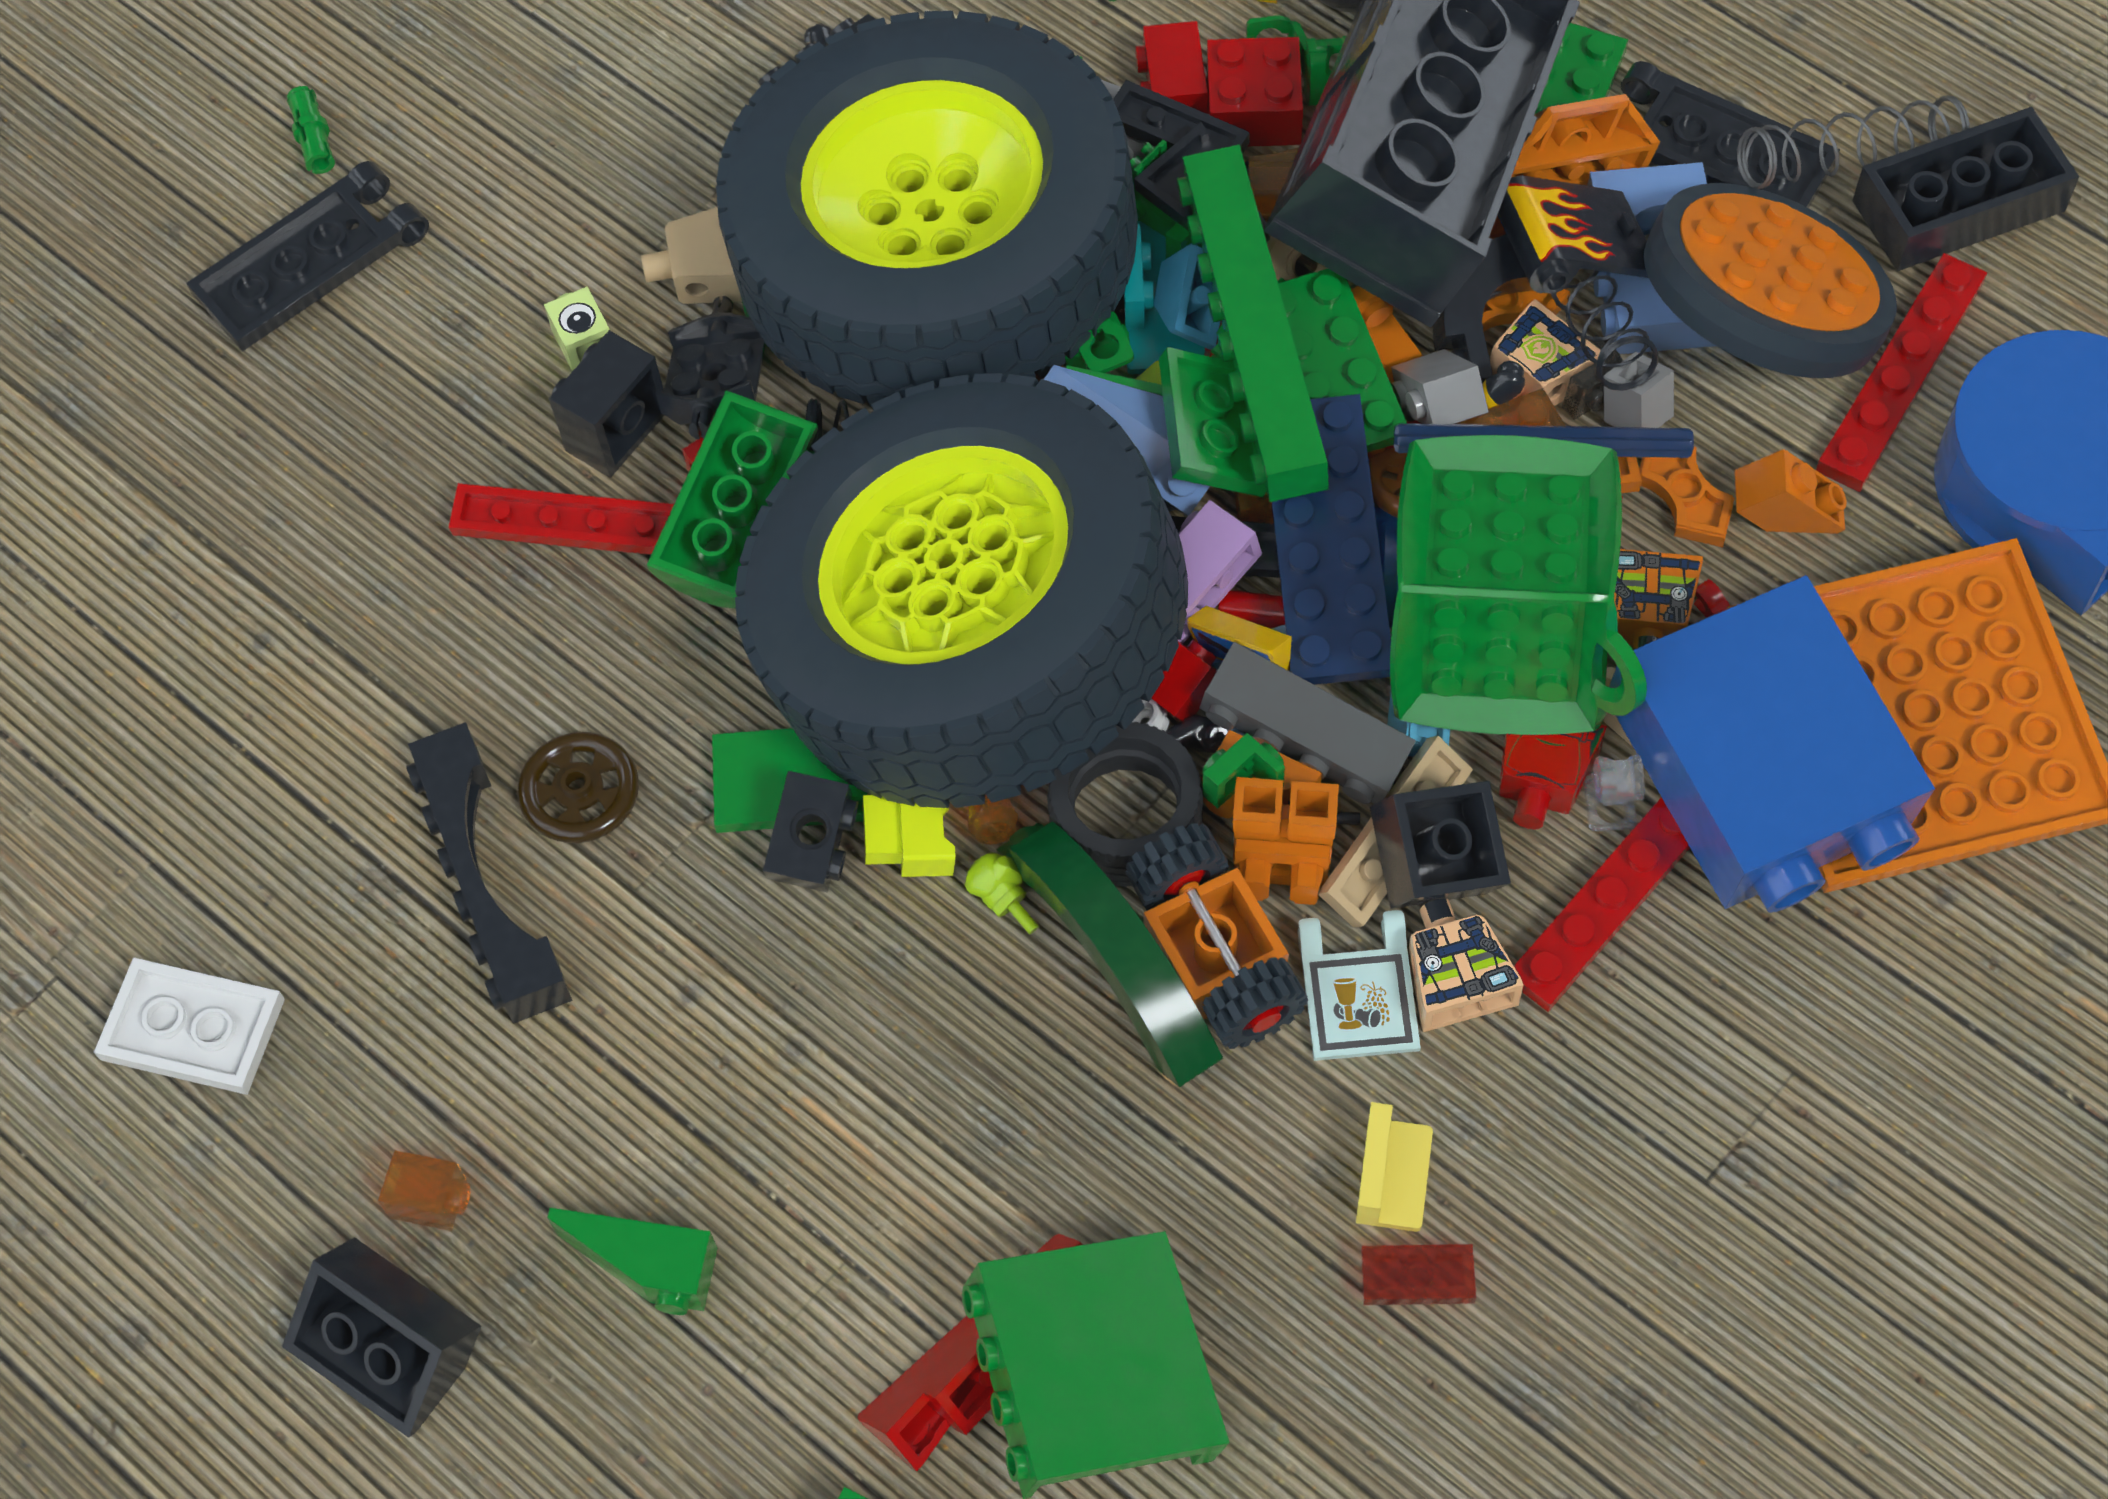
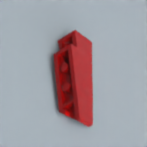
M1056 1234L1035 1253L1083 1244L1062 1234ZM967 1315L862 1410L857 1417L865 1428L915 1471H918L923 1466L950 1426L956 1431L967 1435L991 1409V1395L994 1390L989 1372H983L978 1362L976 1343L979 1335L974 1318H968Z

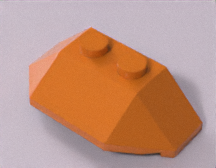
M1626 94L1551 106L1534 115L1537 117L1534 128L1523 144L1512 177L1530 176L1587 186L1590 172L1648 167L1660 141Z

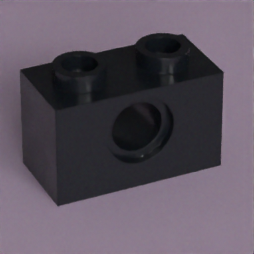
M788 771L763 867V872L767 879L828 893L831 880H840L846 857V851L839 850L843 830L852 831L858 810V801L851 800L852 791L849 784ZM814 821L823 823L827 827V833L820 843L808 845L800 841L799 835L803 826Z

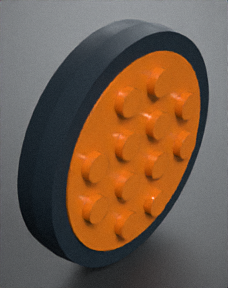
M1726 183L1700 184L1681 190L1667 202L1656 218L1645 245L1644 264L1647 275L1655 291L1670 310L1687 326L1712 344L1742 360L1771 371L1805 378H1834L1852 374L1864 367L1886 340L1896 316L1897 301L1893 286L1881 265L1863 245L1841 227L1817 212L1768 191Z

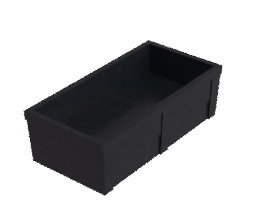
M1362 0L1264 232L1431 328L1443 310L1486 257L1492 241L1489 236L1523 144L1534 128L1537 119L1534 115L1565 31L1574 19L1580 2L1577 0Z

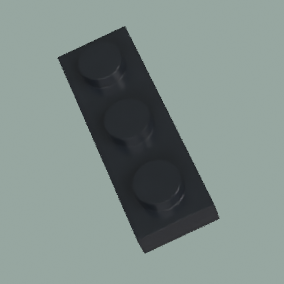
M1125 80L1113 98L1126 135L1145 143L1149 142L1154 147L1162 140L1167 141L1168 150L1200 122L1208 131L1209 140L1215 149L1240 144L1243 154L1250 143V132L1128 80Z

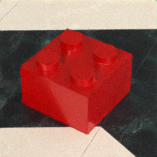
M1299 37L1207 40L1208 115L1250 132L1248 147L1300 145L1302 140L1303 100Z

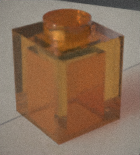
M394 1150L378 1202L390 1219L452 1231L456 1216L463 1215L470 1198V1184L467 1183L468 1180L457 1162Z

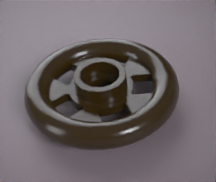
M573 732L549 740L529 757L518 781V802L522 814L528 823L545 837L564 843H584L611 833L625 821L632 811L638 796L639 778L633 759L619 743L597 733ZM575 752L594 753L593 763L591 765L583 762L572 763L573 755ZM549 765L560 769L550 786L539 782ZM615 770L618 776L619 787L604 790L601 774ZM582 779L586 781L580 789L573 790L569 788L570 783L574 780ZM552 799H556L560 806L567 809L557 819L550 816L543 809ZM600 802L605 812L594 819L585 821L580 811L586 810Z

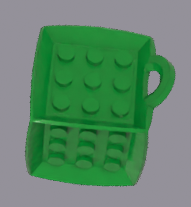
M1514 435L1449 436L1418 439L1410 443L1403 470L1398 506V592L1390 649L1391 695L1396 718L1400 721L1476 733L1506 735L1507 733L1515 735L1569 734L1596 731L1600 728L1607 713L1625 716L1643 704L1647 694L1645 674L1636 654L1627 641L1618 633L1617 609L1614 602L1622 532L1621 478L1618 455L1615 450L1574 441ZM1607 652L1615 661L1621 673V684L1617 688L1606 686Z

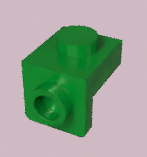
M1246 733L1227 751L1224 749L1218 750L1206 762L1203 768V797L1218 809L1235 794L1236 777L1252 778L1255 776L1260 779L1284 780V761L1278 751L1266 742L1260 744Z

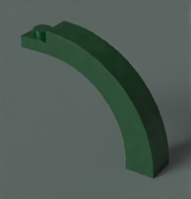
M1038 822L1033 826L1017 830L1012 834L1008 842L996 849L999 855L1008 856L1013 859L1022 876V880L1048 903L1081 943L1119 999L1142 1039L1155 1067L1180 1088L1224 1059L1190 994L1153 936L1107 875L1065 831L1054 822H1050L1045 826Z

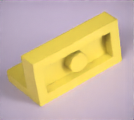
M1371 1102L1356 1223L1418 1232L1421 1230L1433 1129L1428 1125L1392 1121L1393 1105Z

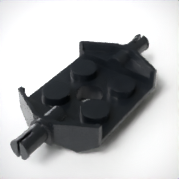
M720 296L714 299L712 314L702 316L668 331L673 348L664 393L659 390L656 391L655 395L661 413L679 425L690 424L689 434L695 439H700L701 433L703 439L705 438L726 390L756 401L766 343L761 338L750 317L731 313L733 301L727 296H722V303Z

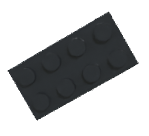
M2029 107L1864 165L1852 201L1898 272L1942 256L1943 253H1951L2065 212L2080 176L2033 107Z

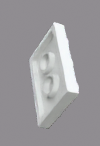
M133 958L94 1053L101 1061L248 1095L285 999L280 991Z

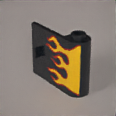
M1516 176L1510 179L1497 216L1534 291L1538 293H1557L1568 286L1580 268L1649 278L1644 264V249L1647 240L1622 191L1530 176Z

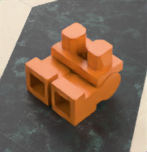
M1236 777L1233 809L1234 869L1238 867L1257 901L1269 898L1270 884L1291 885L1290 900L1296 904L1315 905L1319 898L1318 892L1328 879V870H1330L1333 839H1335L1339 784L1291 781L1290 805L1282 804L1284 780Z

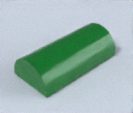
M726 390L647 563L650 572L665 584L692 598L719 607L736 608L735 597L737 595L735 588L738 566H741L740 557L747 536H752L750 528L761 506H768L766 498L781 477L790 479L786 471L806 450L809 451L818 431V425Z

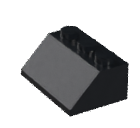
M354 1237L312 1261L282 1347L409 1438L418 1431L465 1370L482 1326Z

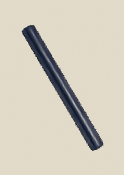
M1399 423L1394 429V449L1398 453H1407L1410 443L1418 439L1472 435H1514L1574 441L1612 448L1617 452L1618 457L1688 458L1692 455L1694 449L1693 431L1689 428Z

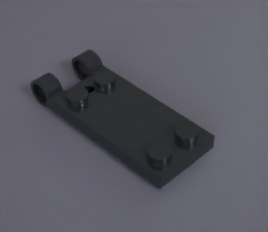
M1635 62L1621 82L1623 94H1626L1632 102L1646 105L1654 101L1644 117V120L1660 141L1651 162L1659 166L1702 162L1707 184L1726 183L1751 187L1744 181L1737 161L1739 140L1745 130L1751 127L1761 128L1765 125H1776L1787 133L1791 129L1786 125L1661 72L1656 66L1648 62ZM1664 121L1668 126H1662L1659 122ZM1765 130L1775 144L1777 170L1771 184L1760 190L1780 195L1809 208L1828 176L1822 169L1820 162L1819 146L1821 141L1797 130L1792 132L1790 137L1795 142L1801 159L1799 180L1792 183L1786 178L1782 167V150L1786 139L1785 135L1777 130ZM1752 133V134L1749 136V138H1748V140H1747L1746 148H1747V145H1748V143H1749V141H1750V139H1751V137H1752V135H1753L1754 133ZM1758 135L1750 147L1748 171L1752 179L1756 183L1761 184L1768 175L1769 155L1763 138ZM1788 140L1786 166L1788 174L1794 179L1797 175V160L1792 145ZM1824 142L1823 157L1825 166L1830 172L1835 164V153L1833 146Z
M364 161L356 165L341 180L186 284L191 294L243 352L397 246L409 247L420 242L428 232L429 222L411 203L398 205L387 217L377 222L361 203L370 205L381 200L389 190L390 180L374 162ZM354 224H359L356 229L351 230Z

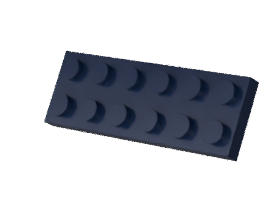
M1360 394L1310 399L1328 462L1329 490L1271 502L1286 635L1292 636L1290 672L1313 685L1390 677L1391 635Z

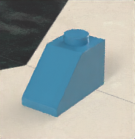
M1191 243L1161 262L1153 305L1169 332L1211 350L1216 346V332L1219 329L1220 321L1213 323L1209 310L1207 293L1214 292L1212 283H1202L1199 272L1197 254H1202L1203 249Z

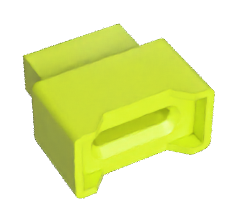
M863 795L865 865L901 864V877L953 876L955 846L944 837L943 816L949 811V808L919 807L916 802L914 806L887 801L884 797L878 798L874 795Z

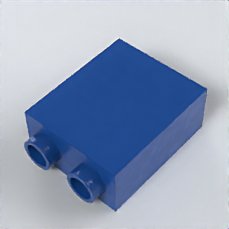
M1807 575L1633 650L1645 674L1647 683L1646 698L1642 705L1629 714L1616 717L1724 909L1759 895L1769 913L1781 911L1811 896L1825 884L1826 881L1818 869L1825 864L1852 853L1862 870H1871L1896 859L1918 843L1920 838L1911 824L1935 790V787ZM1616 666L1611 679L1610 688H1617L1621 684V673L1618 666Z

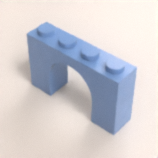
M1701 162L1590 172L1587 186L1622 191L1643 234L1648 235L1656 218L1675 194L1692 186L1707 184L1703 163ZM1599 271L1597 276L1608 275L1615 279L1618 289L1612 302L1623 301L1631 305L1634 311L1633 320L1627 329L1640 328L1646 331L1657 351L1716 346L1697 334L1670 310L1655 291L1649 278ZM1605 279L1594 280L1595 296L1603 297L1604 303L1607 302L1613 293L1612 283ZM1618 305L1601 311V330L1604 337L1617 332L1625 325L1629 317L1627 308ZM1637 332L1626 333L1622 336H1619L1613 342L1619 340L1620 338L1634 335L1643 337V335ZM1634 342L1625 344L1615 349L1613 354L1640 353L1644 344ZM1648 347L1645 352H1652V351H1651L1650 347Z

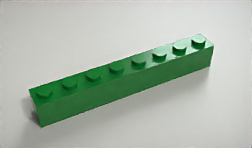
M1240 144L1184 156L1185 177L1177 178L1179 196L1182 207L1191 205L1193 215L1187 216L1192 245L1201 243L1203 249L1202 254H1197L1202 283H1212L1214 292L1207 293L1213 323L1222 321L1224 332L1217 333L1223 362L1232 361L1235 372L1228 373L1234 403L1243 401L1245 413L1239 414L1244 443L1254 442L1257 453L1249 456L1254 482L1256 485L1265 484L1269 502L1329 490L1327 458Z

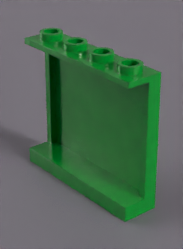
M1166 1231L980 1262L976 1265L962 1289L963 1306L967 1317L970 1319L974 1318L979 1335L976 1343L978 1362L983 1372H989L994 1390L991 1395L993 1418L999 1427H1004L1009 1446L1006 1449L1007 1470L1013 1482L1018 1481L1023 1499L1031 1498L1037 1489L1043 1485L1190 1457L1192 1465L1212 1462L1230 1443Z

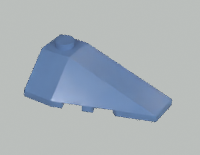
M1053 365L1044 380L1065 386L1069 391L1071 389L1092 400L1095 405L1098 404L1113 417L1140 451L1164 502L1188 517L1210 486L1172 478L1163 396Z

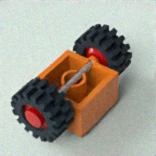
M1190 823L1186 829L1183 825L1176 827L1174 833L1170 835L1167 831L1159 835L1160 840L1155 843L1149 841L1144 845V852H1136L1132 856L1134 861L1127 863L1125 874L1144 908L1147 910L1144 912V925L1171 963L1203 1019H1209L1222 1044L1225 1047L1228 1046L1229 1049H1235L1238 1045L1241 1048L1249 1046L1252 1040H1255L1257 1043L1264 1040L1266 1034L1270 1032L1272 1034L1277 1033L1281 1030L1280 1026L1282 1024L1289 1025L1295 1020L1293 1015L1301 1014L1305 1009L1303 1006L1308 1004V996L1288 964L1289 953L1238 867L1224 873L1229 868L1228 860L1209 828L1204 824L1198 826L1197 823Z

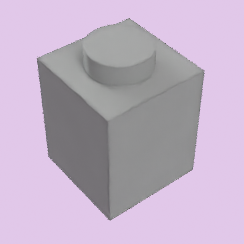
M1634 352L1632 355H1630L1628 358H1626V359H1625L1624 361H1622V362L1631 360L1633 357H1635V356L1638 355L1639 353H1638V352ZM1642 355L1630 364L1614 367L1603 377L1614 384L1632 382L1643 375L1649 368L1652 359ZM1658 363L1654 373L1644 383L1633 389L1615 391L1604 386V421L1614 427L1659 428L1674 416V370Z

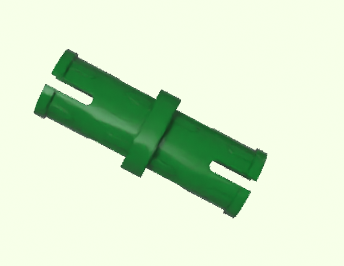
M307 86L295 87L288 92L286 97L294 119L292 124L294 139L301 144L306 169L308 171L312 170L313 174L326 173L335 165V159L328 143L330 130L327 120L320 115L315 91L313 89L310 90Z

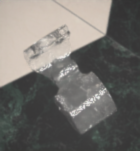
M1639 754L1632 755L1626 760L1596 757L1593 773L1586 777L1584 787L1590 831L1634 829L1637 825L1634 801L1643 800L1645 793L1643 764ZM1599 803L1605 806L1623 805L1626 810V817L1618 823H1608L1598 816L1596 807Z

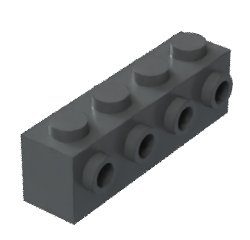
M1233 642L1205 691L1199 707L1207 712L1206 716L1217 726L1227 730L1236 728L1245 734L1248 733L1260 744L1262 742L1270 744L1287 757L1321 772V779L1326 777L1341 785L1343 792L1348 797L1362 804H1370V802L1376 804L1386 797L1416 742L1415 739L1236 642Z

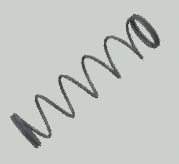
M1946 95L1936 99L1933 104L1925 100H1916L1909 103L1902 110L1901 114L1895 109L1886 106L1872 109L1864 120L1853 113L1842 112L1835 115L1826 127L1815 119L1807 118L1796 122L1788 133L1776 125H1765L1761 128L1751 127L1745 130L1739 140L1737 161L1744 181L1752 188L1759 190L1771 184L1777 170V152L1771 136L1765 131L1768 129L1777 130L1785 135L1786 139L1782 150V167L1788 181L1795 183L1799 180L1801 174V159L1795 142L1790 136L1798 126L1805 123L1815 124L1824 130L1819 146L1820 162L1824 172L1828 176L1833 177L1839 168V152L1837 144L1828 129L1836 120L1842 117H1851L1861 123L1857 137V155L1862 166L1866 165L1861 154V136L1864 127L1872 142V163L1877 160L1875 138L1866 124V121L1874 113L1890 111L1899 117L1894 130V149L1896 154L1900 153L1897 134L1901 120L1908 131L1911 149L1915 148L1913 133L1908 122L1903 117L1911 107L1916 105L1931 107L1928 116V132L1931 142L1938 140L1936 131L1937 113L1944 122L1947 136L1951 135L1950 126L1943 113L1938 109L1942 102L1950 101L1955 105L1960 114L1962 131L1970 128V122L1962 102L1955 96ZM1752 133H1754V134L1752 135V137H1751V139H1750L1748 145H1747V148H1746V144H1747V140H1748L1749 136H1750ZM1826 134L1829 136L1835 153V168L1832 172L1827 170L1823 157ZM1758 135L1763 138L1769 155L1768 175L1761 184L1756 183L1748 171L1750 147ZM1788 140L1792 145L1797 160V175L1794 179L1788 174L1786 166Z

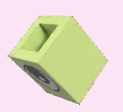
M588 286L575 292L565 293L556 300L544 304L551 330L572 371L582 361L586 350L592 344L598 343L610 330Z

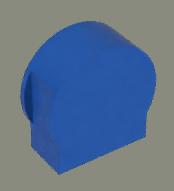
M2049 330L2009 340L1990 351L1973 367L1959 391L1935 456L1934 481L1940 505L1947 519L1965 542L1972 548H1977L2017 538L2033 578L2080 616L2108 592V337L2083 331Z

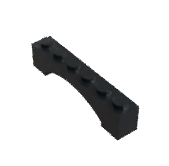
M464 722L409 743L408 746L414 763L406 765V769L416 794L425 791L430 804L421 807L431 835L434 836L441 833L445 847L438 849L437 854L447 878L456 876L461 890L453 892L452 895L463 922L472 919L477 933L468 936L479 966L488 963L493 978L484 982L495 1010L505 1007L513 1024L573 1001L548 937L544 936L535 939L518 927L499 908L484 885L476 853L475 822L481 792L483 789L491 787V783L467 723Z

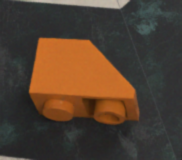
M1782 449L1735 470L1736 511L1766 532L1837 534L1845 531L1844 509L1846 508L1847 501L1843 488L1787 450Z

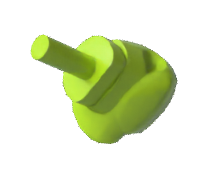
M993 852L978 858L966 874L965 887L967 891L972 895L982 897V901L998 917H1002L1010 912L1029 935L1039 928L1036 921L1020 904L1027 892L1021 887L1022 876L1013 859Z

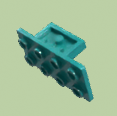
M1137 221L1138 229L1134 265L1124 292L1125 326L1129 332L1130 345L1134 353V360L1127 364V372L1131 375L1142 374L1155 361H1159V357L1167 347L1204 355L1205 347L1169 332L1153 305L1160 265L1165 260L1166 237L1141 221Z

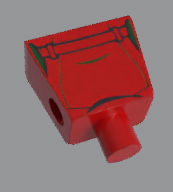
M1601 725L1600 728L1592 732L1569 734H1505L1499 795L1517 801L1513 814V821L1516 824L1527 829L1536 830L1543 827L1547 810L1562 814L1570 813L1600 755L1607 726Z

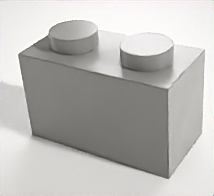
M1445 349L1391 367L1394 382L1390 384L1402 412L1422 424H1455L1489 412L1478 365Z

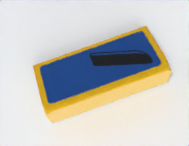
M1209 606L1203 607L1188 618L1187 625L1193 639L1213 653L1217 659L1223 661L1233 642H1236L1290 671L1292 636Z

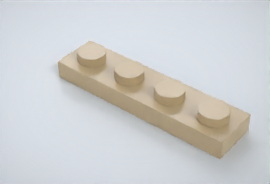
M1439 736L1429 737L1385 798L1393 794L1462 785L1473 769ZM1372 817L1318 892V895L1353 928L1364 926L1387 894Z

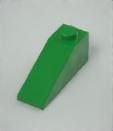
M549 1208L547 1218L557 1236L649 1303L655 1304L657 1310L673 1315H685L688 1309L704 1311L718 1250L711 1231Z

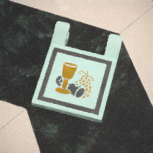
M1392 910L1383 913L1381 933L1385 949L1323 955L1319 919L1305 918L1299 921L1297 935L1305 992L1308 996L1307 1009L1314 1061L1420 1051L1421 1046L1407 950L1405 917L1402 911Z

